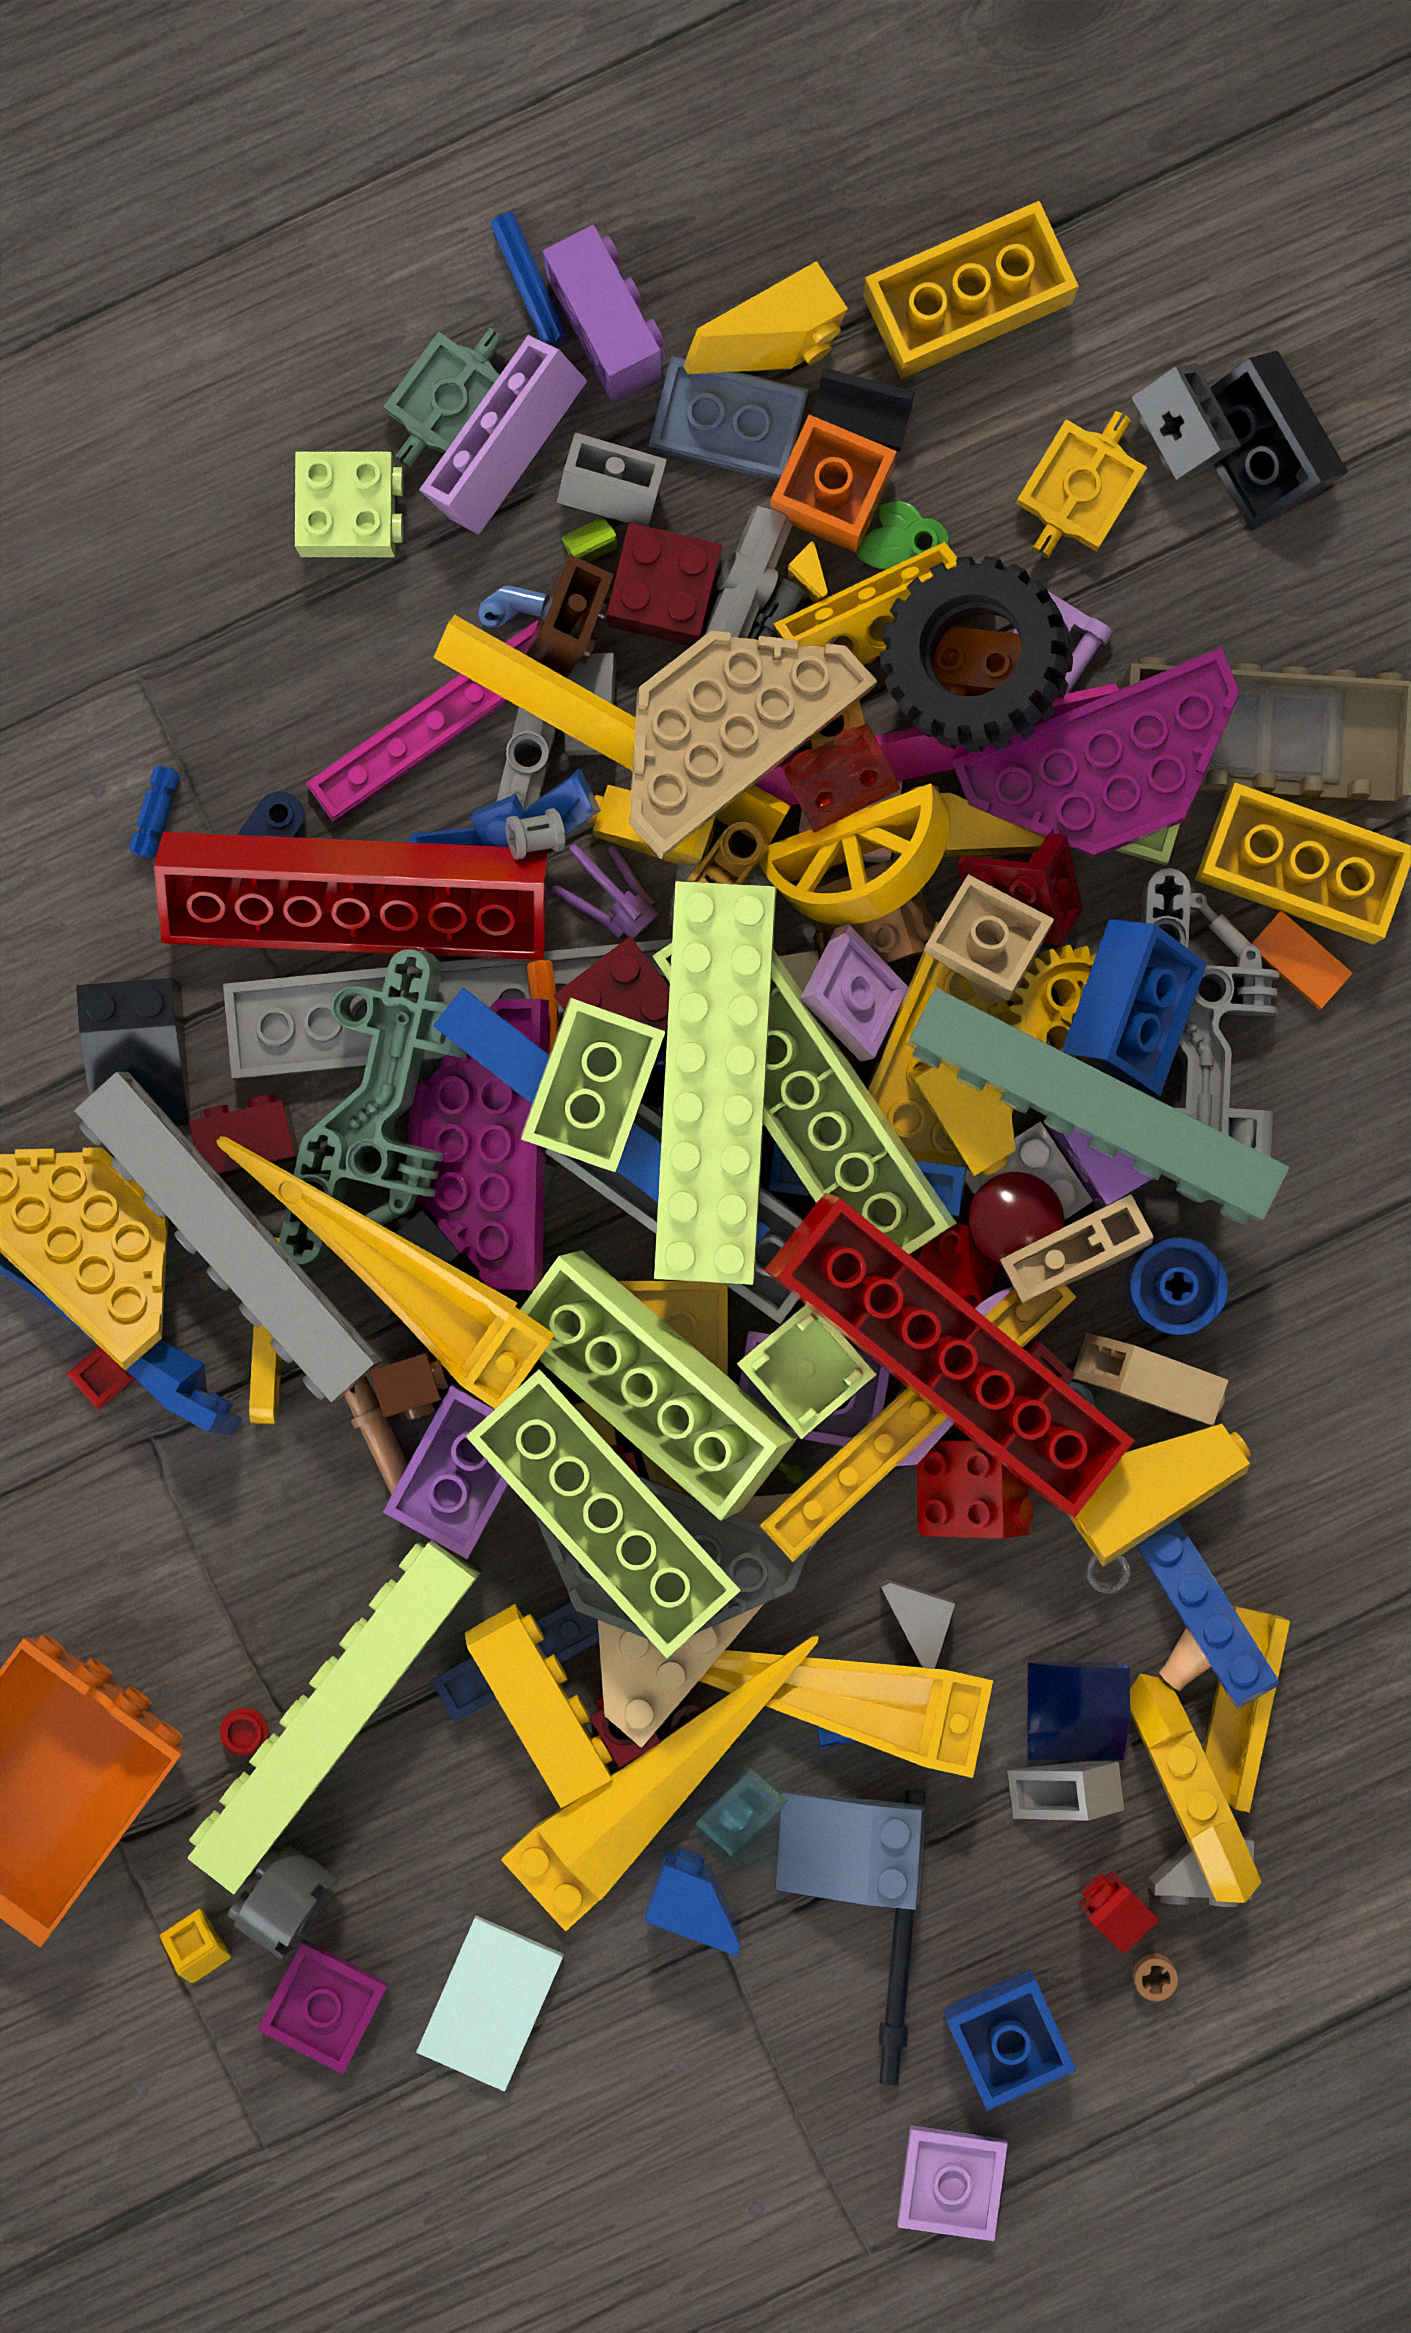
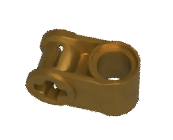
M742 821L730 825L723 832L711 851L698 863L686 882H718L719 884L746 885L749 881L748 878L769 848V838L766 831L761 825L753 821ZM739 830H748L756 838L757 847L750 857H743L734 849L733 839Z

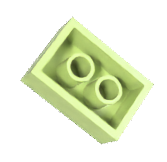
M570 997L521 1139L616 1172L665 1031Z

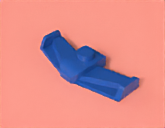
M578 769L572 776L526 809H523L515 794L474 810L470 817L474 827L427 833L416 831L411 834L408 843L508 847L505 831L507 817L517 816L520 820L544 815L547 809L555 808L561 816L566 836L599 813L601 809L582 770Z

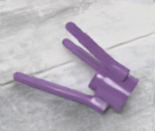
M571 845L569 848L571 854L616 901L609 909L615 917L608 916L559 885H553L552 892L606 926L617 938L625 933L634 940L659 915L652 907L655 901L643 889L615 845L609 846L608 851L635 896L630 891L623 894L577 845Z

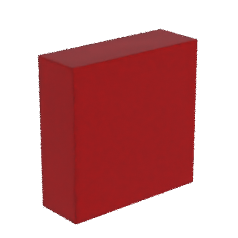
M100 1346L96 1347L67 1373L68 1377L97 1410H101L135 1380L127 1370L125 1371Z

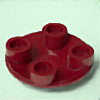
M1007 1172L988 1180L976 1192L969 1209V1229L976 1249L981 1255L1002 1265L1000 1259L1064 1228V1211L1055 1191L1042 1179L1024 1172Z

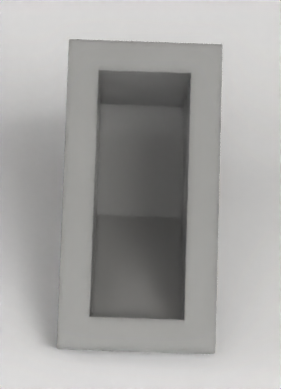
M1079 1761L1008 1770L1013 1819L1089 1821L1124 1810L1119 1762Z

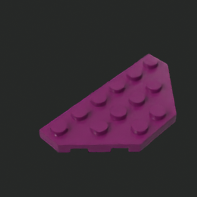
M1221 647L1049 719L1048 722L1033 726L1036 733L1023 740L1020 735L1009 739L1010 747L996 751L993 745H987L984 747L983 752L968 753L952 760V763L970 806L1044 838L1049 833L1067 835L1069 848L1097 858L1186 821L1238 702L1240 691Z
M497 999L489 1007L548 1053L549 1000ZM468 1053L466 1058L446 1055L441 1060L443 1064L427 1082L422 1081L417 1086L414 1101L409 1108L408 1144L444 1154L443 1161H435L434 1169L438 1170L439 1174L438 1178L431 1179L430 1187L436 1190L435 1197L418 1195L416 1201L418 1204H424L439 1222L437 1224L438 1228L459 1253H465L480 1271L478 1275L487 1286L492 1289L535 1290L542 1280L545 1148L521 1139L532 1104Z

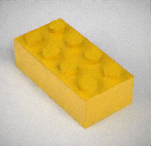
M1037 201L865 277L863 297L902 380L1072 305L1079 286L1040 201Z
M1234 783L1225 793L1195 881L1374 945L1385 938L1411 866V845Z

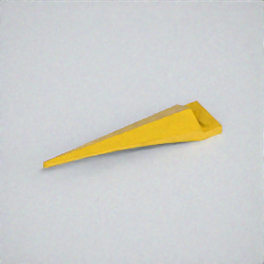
M221 1136L217 1140L218 1146L295 1214L378 1295L437 1360L441 1361L445 1369L462 1387L492 1408L496 1409L519 1388L554 1338V1333L516 1308L517 1302L231 1139Z
M818 1635L811 1636L743 1685L661 1740V1743L611 1774V1781L559 1809L538 1823L502 1856L501 1861L565 1932L609 1892L818 1643Z
M724 1650L699 1681L731 1693L784 1655ZM805 1657L765 1706L923 1767L973 1778L993 1680L945 1669Z

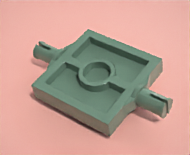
M487 329V332L474 350L457 345L438 331L383 406L385 413L404 425L410 434V437L394 456L398 462L403 463L408 469H411L412 464L425 447L445 454L500 376L495 372L489 360L505 339L498 332L495 333L494 329Z

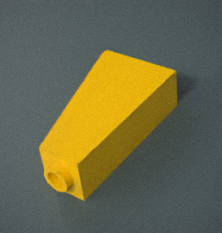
M1223 1424L1126 1452L1075 1518L1070 1515L1068 1516L1104 1567L1245 1475L1250 1465L1247 1458L1251 1456V1453L1240 1435L1235 1431L1229 1434Z

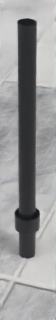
M907 1790L906 1803L925 1804L926 1792ZM895 1909L885 2022H880L878 2043L883 2045L879 2083L884 2085L899 2084L902 2047L907 2046L909 2026L904 2024L915 1913L913 1909Z

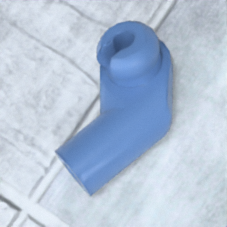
M503 586L480 604L478 618L484 626L495 628L505 624L520 612L540 617L548 594L515 586Z

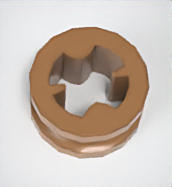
M1159 1953L1145 1954L1137 1960L1133 1967V1981L1142 1997L1149 2001L1158 2002L1166 2000L1173 1995L1177 1988L1178 1976L1174 1965L1166 1956ZM1152 1966H1159L1162 1974L1168 1971V1978L1160 1980V1988L1151 1989L1148 1981L1142 1983V1976L1149 1975Z

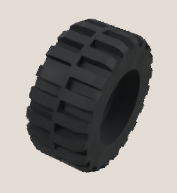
M972 556L958 557L956 559L957 567L947 569L944 563L941 562L929 568L933 577L924 583L916 577L906 586L911 593L905 602L899 598L895 600L890 609V612L895 617L892 624H884L881 639L886 644V650L880 652L881 668L887 674L885 683L889 693L896 700L898 707L917 729L928 738L932 736L941 745L952 749L960 745L964 746L968 752H983L984 746L993 745L997 751L1010 747L1009 739L1020 735L1023 740L1036 733L1032 726L1039 719L1042 718L1045 722H1048L1056 712L1053 703L1057 697L1064 699L1069 686L1065 677L1066 673L1072 671L1073 656L1069 650V644L1072 641L1069 629L1055 601H1053L1038 579L1033 580L1030 578L1025 569L1014 563L1006 567L1000 558L985 556L983 563H975ZM991 614L1008 620L1017 630L1021 641L1019 661L1008 679L994 690L977 696H959L947 691L939 683L933 669L935 651L944 634L959 621L975 615Z

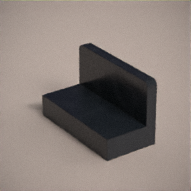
M823 368L812 416L900 452L915 392Z

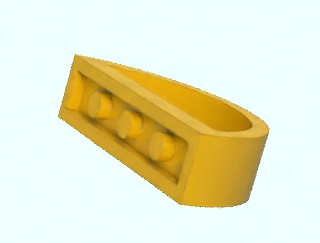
M930 783L770 844L759 864L768 880L794 908L805 916L832 925L866 923L900 908L912 899L929 881L946 849L950 830L949 807ZM912 837L911 841L905 840L906 838ZM880 848H885L900 855L896 862L884 873L867 882L862 855ZM846 861L852 889L838 893H815L814 890L827 869ZM801 878L797 886L790 883Z

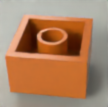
M808 415L771 497L770 509L786 515L787 519L793 523V527L857 553L895 470L897 451L817 417Z

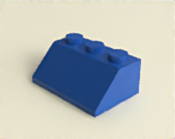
M1109 919L1087 983L1083 988L1082 997L1073 1022L1068 1030L1062 1052L1135 1089L1161 1096L1207 962L1155 924Z

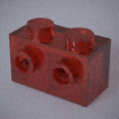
M868 723L859 727L845 729L834 740L814 750L802 751L794 756L790 762L781 766L814 833L900 790L896 778Z

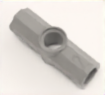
M760 506L752 509L737 549L729 555L719 573L716 588L720 591L701 637H704L711 630L730 632V637H748L758 610L767 603L778 579V571L775 570V567L793 525L786 515L774 509Z
M521 707L518 709L512 738L506 747L507 759L497 801L516 794L523 809H526L541 797L546 773L551 766V751L557 728ZM525 746H535L542 752V756L536 765L524 767L516 761L518 751Z

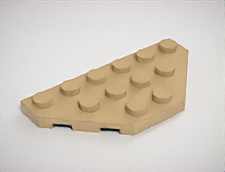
M711 630L639 687L636 701L629 824L660 859L664 858L874 688L877 680L846 646L826 643L825 647L808 645L797 648L798 640L759 636L758 640L730 637V632Z
M793 1493L753 1496L744 1509L735 1515L761 1524ZM821 1536L811 1545L810 1549L816 1544V1542L821 1538ZM764 1604L692 1635L668 1658L649 1639L598 1620L605 1717L642 1748Z

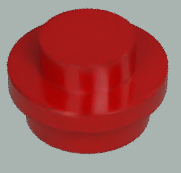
M245 1707L233 1710L223 1719L220 1726V1739L223 1746L236 1756L246 1757L254 1755L265 1740L268 1739L269 1728L266 1719L261 1713L252 1708Z

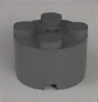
M289 1845L286 1848L281 1846L276 1852L273 1850L269 1851L255 1871V1875L261 1879L250 1893L244 1891L237 1898L228 1913V1916L235 1920V1928L282 1961L295 1950V1948L289 1945L295 1934L303 1938L307 1935L334 1893L329 1888L339 1882V1877L293 1845Z

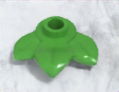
M894 501L879 506V517L883 527L874 529L864 537L856 555L866 564L880 570H886L926 551L920 550L918 547V539L921 535L926 533L932 535L933 543L930 548L943 542L950 547V537L947 529L940 522L931 518H922L917 509L909 503Z

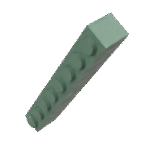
M935 988L906 1045L915 1049L912 1057L935 1069H938L940 1064L943 1063L959 1071L956 1076L958 1081L978 1091H982L985 1085L1002 1093L1000 1101L1003 1104L1025 1114L1030 1107L1046 1115L1047 1117L1043 1123L1050 1128L1068 1136L1075 1130L1091 1138L1088 1143L1090 1148L1108 1157L1114 1158L1117 1152L1134 1160L1131 1168L1157 1181L1162 1174L1179 1183L1176 1188L1177 1192L1200 1203L1207 1197L1223 1205L1220 1210L1222 1215L1243 1225H1247L1249 1219L1255 1222L1264 1220L1290 1168L938 988Z

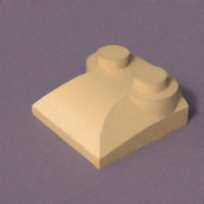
M968 874L927 942L924 951L969 979L973 991L980 998L990 1002L1009 1001L1036 957L1054 919Z

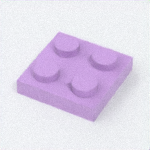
M847 924L834 930L800 999L862 1062L875 1058L908 990V986L864 939Z
M910 2125L897 2226L899 2228L995 2241L1008 2145L1007 2140Z

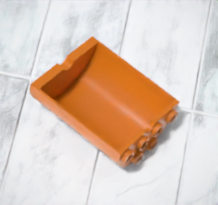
M41 1634L38 1639L23 1638L0 1669V1918L40 1948L183 1753L180 1742L184 1738L177 1729L160 1720L148 1709L152 1701L146 1695L131 1686L124 1690L110 1680L113 1673L104 1664L94 1658H89L86 1663L65 1652V1648L46 1634Z

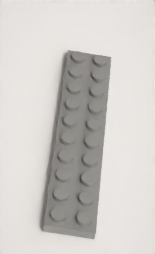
M672 939L635 942L670 986V982L653 958V955L672 943ZM619 944L545 951L544 960H550L553 963L556 993ZM475 958L439 962L441 966V980L436 1000L450 1004L463 987L488 1007L497 999H530L527 966L528 963L537 960ZM409 965L407 974L414 976V978H421L423 969H419L416 965ZM388 967L223 984L232 1079L240 1080L366 1067L373 1035L340 1026L334 1019L331 1011L332 1001L335 994L347 986L371 987L383 990ZM401 990L400 997L418 999L419 993H409V991ZM357 995L350 1004V1012L357 1021L364 1018L367 1013V1003L361 995ZM558 1004L559 1020L561 1025L565 1012ZM425 1050L423 1061L443 1059L446 1055Z

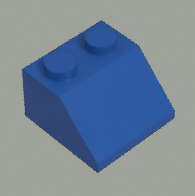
M678 1848L676 1854L666 1850L646 1904L644 1922L737 1956L740 1949V1929L712 1868L704 1865L705 1857L684 1848Z

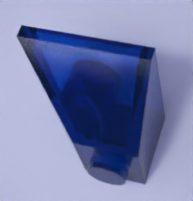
M1027 1662V1759L1124 1760L1130 1721V1668L1121 1662Z

